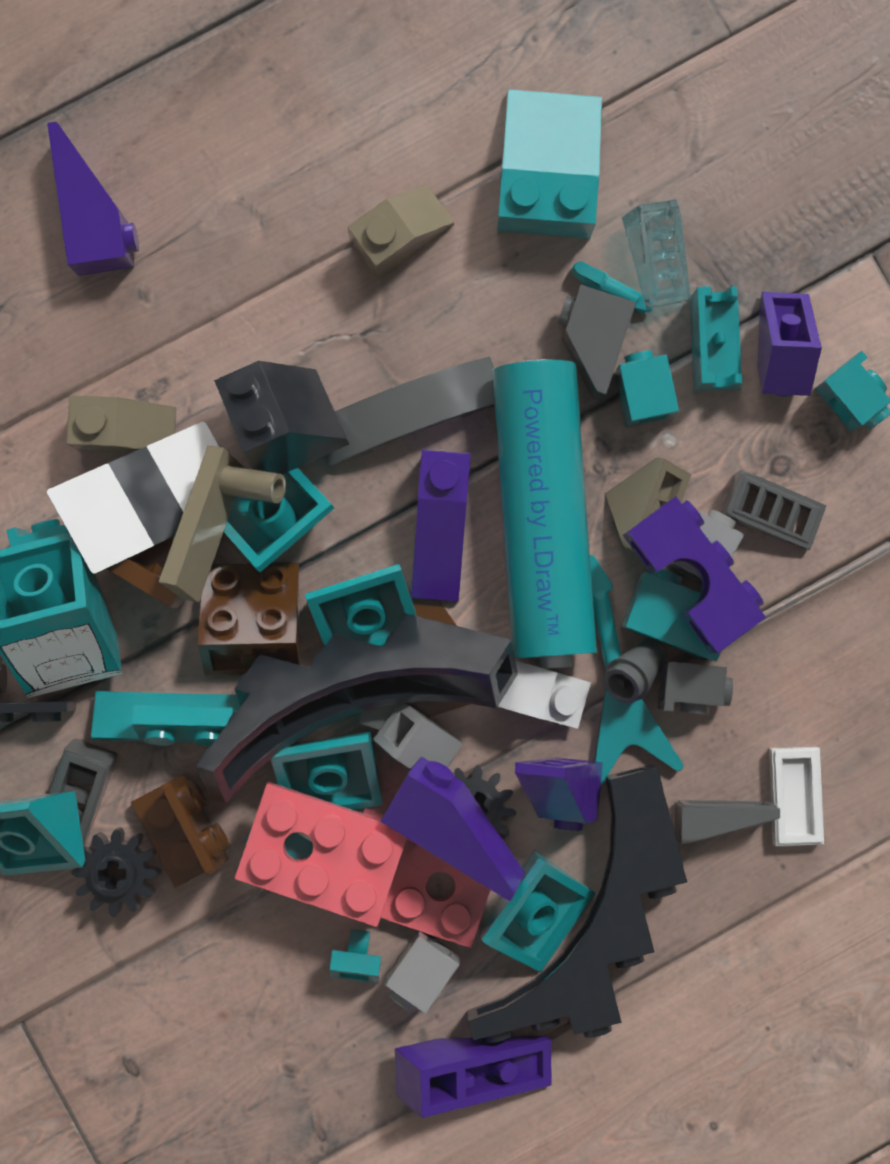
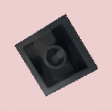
M256 361L214 380L241 449L253 470L284 474L350 445L316 369Z

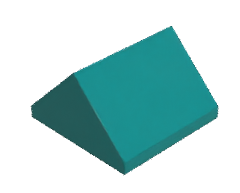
M298 468L282 474L286 480V491L281 502L277 504L235 497L224 533L259 573L335 509L328 499Z
M400 564L305 594L307 604L324 646L333 634L384 647L387 637L392 631L397 629L406 614L417 616Z
M371 731L291 744L271 758L277 783L280 786L351 810L383 805Z
M75 791L0 800V872L4 876L83 867L85 854Z
M534 849L522 867L525 874L512 900L509 902L503 897L500 898L481 925L480 934L481 940L488 946L542 972L596 893Z

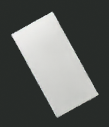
M768 748L771 803L780 808V819L772 821L773 845L824 844L820 748Z

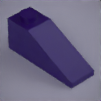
M57 121L47 123L68 266L78 276L134 268L132 253L139 252V240L135 224L128 223Z
M422 450L411 598L459 602L471 453Z
M420 757L406 776L380 822L510 902L520 885L525 871L464 782L454 777L452 771L445 765Z
M559 757L515 762V774L539 818L553 819V828L581 831L583 823L598 820L603 762Z
M547 1036L510 1037L500 1042L485 1043L484 1038L473 1040V1038H438L395 1048L396 1095L417 1115L425 1118L551 1086V1039Z

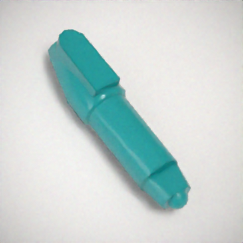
M583 261L573 265L570 272L583 285L636 302L634 311L645 314L652 311L651 301L640 292L609 277V274Z

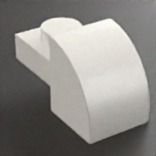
M516 661L518 675L498 707L578 729L591 682Z

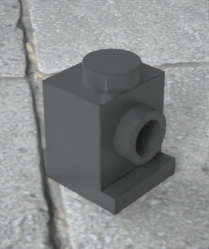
M663 661L657 709L674 711L675 702H681L680 712L709 714L710 705L729 707L733 695V679L726 677L727 667Z

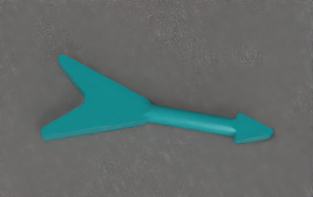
M590 555L594 619L606 671L607 665L622 655L608 591L613 590V584L596 557ZM605 687L594 760L596 762H603L601 786L624 749L630 745L641 746L676 771H681L684 766L643 700L631 703L620 702L613 698Z

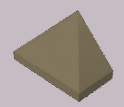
M656 457L605 493L624 548L634 552L622 536L624 533L675 496H677L680 502L682 501L691 477L690 473L664 458Z

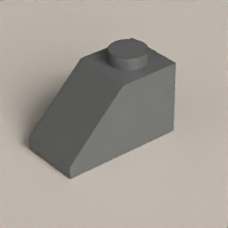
M580 285L576 298L566 296L558 324L566 326L562 340L573 362L576 363V368L592 399L602 402L607 394L636 302Z

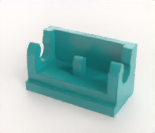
M711 286L697 287L689 298L694 392L741 390L742 368L738 288L732 286L727 288V291L712 292Z

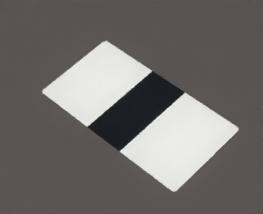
M200 422L47 490L49 498L93 574L176 535L207 445L219 447L205 422Z

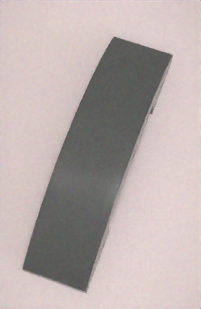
M490 356L420 377L335 411L350 445L325 455L328 467L330 468L371 453L374 448L460 416L465 418L494 407L492 376L494 366Z

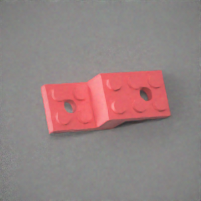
M271 782L266 784L235 876L236 880L375 927L378 926L380 918L469 948H472L490 893V889L380 822L384 816L383 813L365 808L364 812L360 813ZM295 832L305 833L313 843L312 854L302 860L291 857L285 848L286 838ZM445 872L453 878L455 888L449 896L436 898L428 891L426 884L429 877L434 873Z

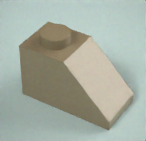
M426 184L385 199L347 228L350 242L377 279H379L452 227L454 221Z
M69 395L67 444L79 451L132 453L175 434L176 407L120 397Z

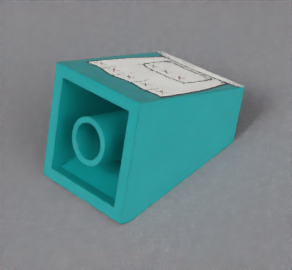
M69 532L0 550V655L27 698L122 674L118 635L97 577L90 571Z

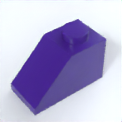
M762 292L760 298L757 362L762 394H774L780 397L792 395L811 396L822 346L809 294Z

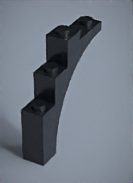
M406 614L397 629L389 634L384 647L333 634L322 651L315 655L309 668L259 655L249 670L240 677L237 686L234 688L241 707L232 714L227 726L213 745L203 753L200 762L196 766L209 798L227 804L250 776L281 750L312 731L350 715L383 706L420 701L463 702L497 709L518 675L511 639Z
M649 764L607 776L606 784L611 810L610 849L601 888L585 922L565 950L534 979L500 999L468 1010V1022L473 1040L484 1038L485 1043L500 1042L512 1037V1030L531 1026L533 1031L550 1029L560 1024L559 1018L566 1016L569 1018L573 1034L583 1033L585 1038L605 1035L612 1031L611 1025L622 1023L607 965L615 963L617 968L635 966L645 961L643 955L654 953L640 894L647 893L650 899L661 898L676 893V885L687 883L658 767Z

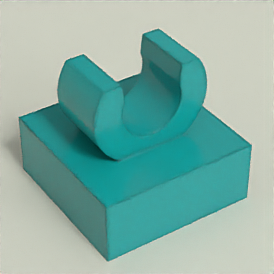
M351 929L348 952L332 950L330 978L378 984L381 956L367 955L370 931Z

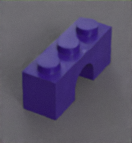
M675 496L622 536L651 574L659 572L673 561L686 562L698 571L702 581L701 594L698 600L682 612L681 615L708 652L719 653L766 618L759 608L764 602L751 583L747 580L740 583L729 568L734 564V561L725 547L717 540L711 543L700 529L705 523L697 509L687 500L681 503L677 496Z

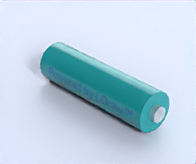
M546 359L515 362L496 367L492 371L511 641L515 658L538 657V665L544 669L571 667V655L597 653L576 363L565 360Z

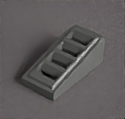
M740 470L735 473L721 513L733 519L738 525L809 551L827 505L764 478ZM751 489L756 491L757 494L750 513L742 511L748 491ZM766 496L774 498V501L765 521L759 518ZM786 502L791 504V508L785 525L782 528L777 526L776 522L783 503ZM802 508L810 512L802 534L799 535L794 533L793 529Z
M73 739L64 748L50 794L75 791L77 802L86 805L85 810L78 808L84 847L107 789L118 754L88 742ZM72 778L93 786L92 790L89 791L68 783L69 779Z
M678 800V802H675V836L680 844H689L780 819V808L769 801Z

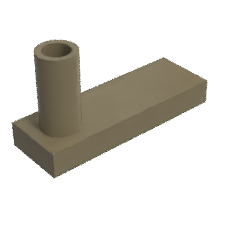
M207 445L159 583L181 599L199 603L235 497L277 504L281 502L285 495V477L278 473L247 469L225 448Z

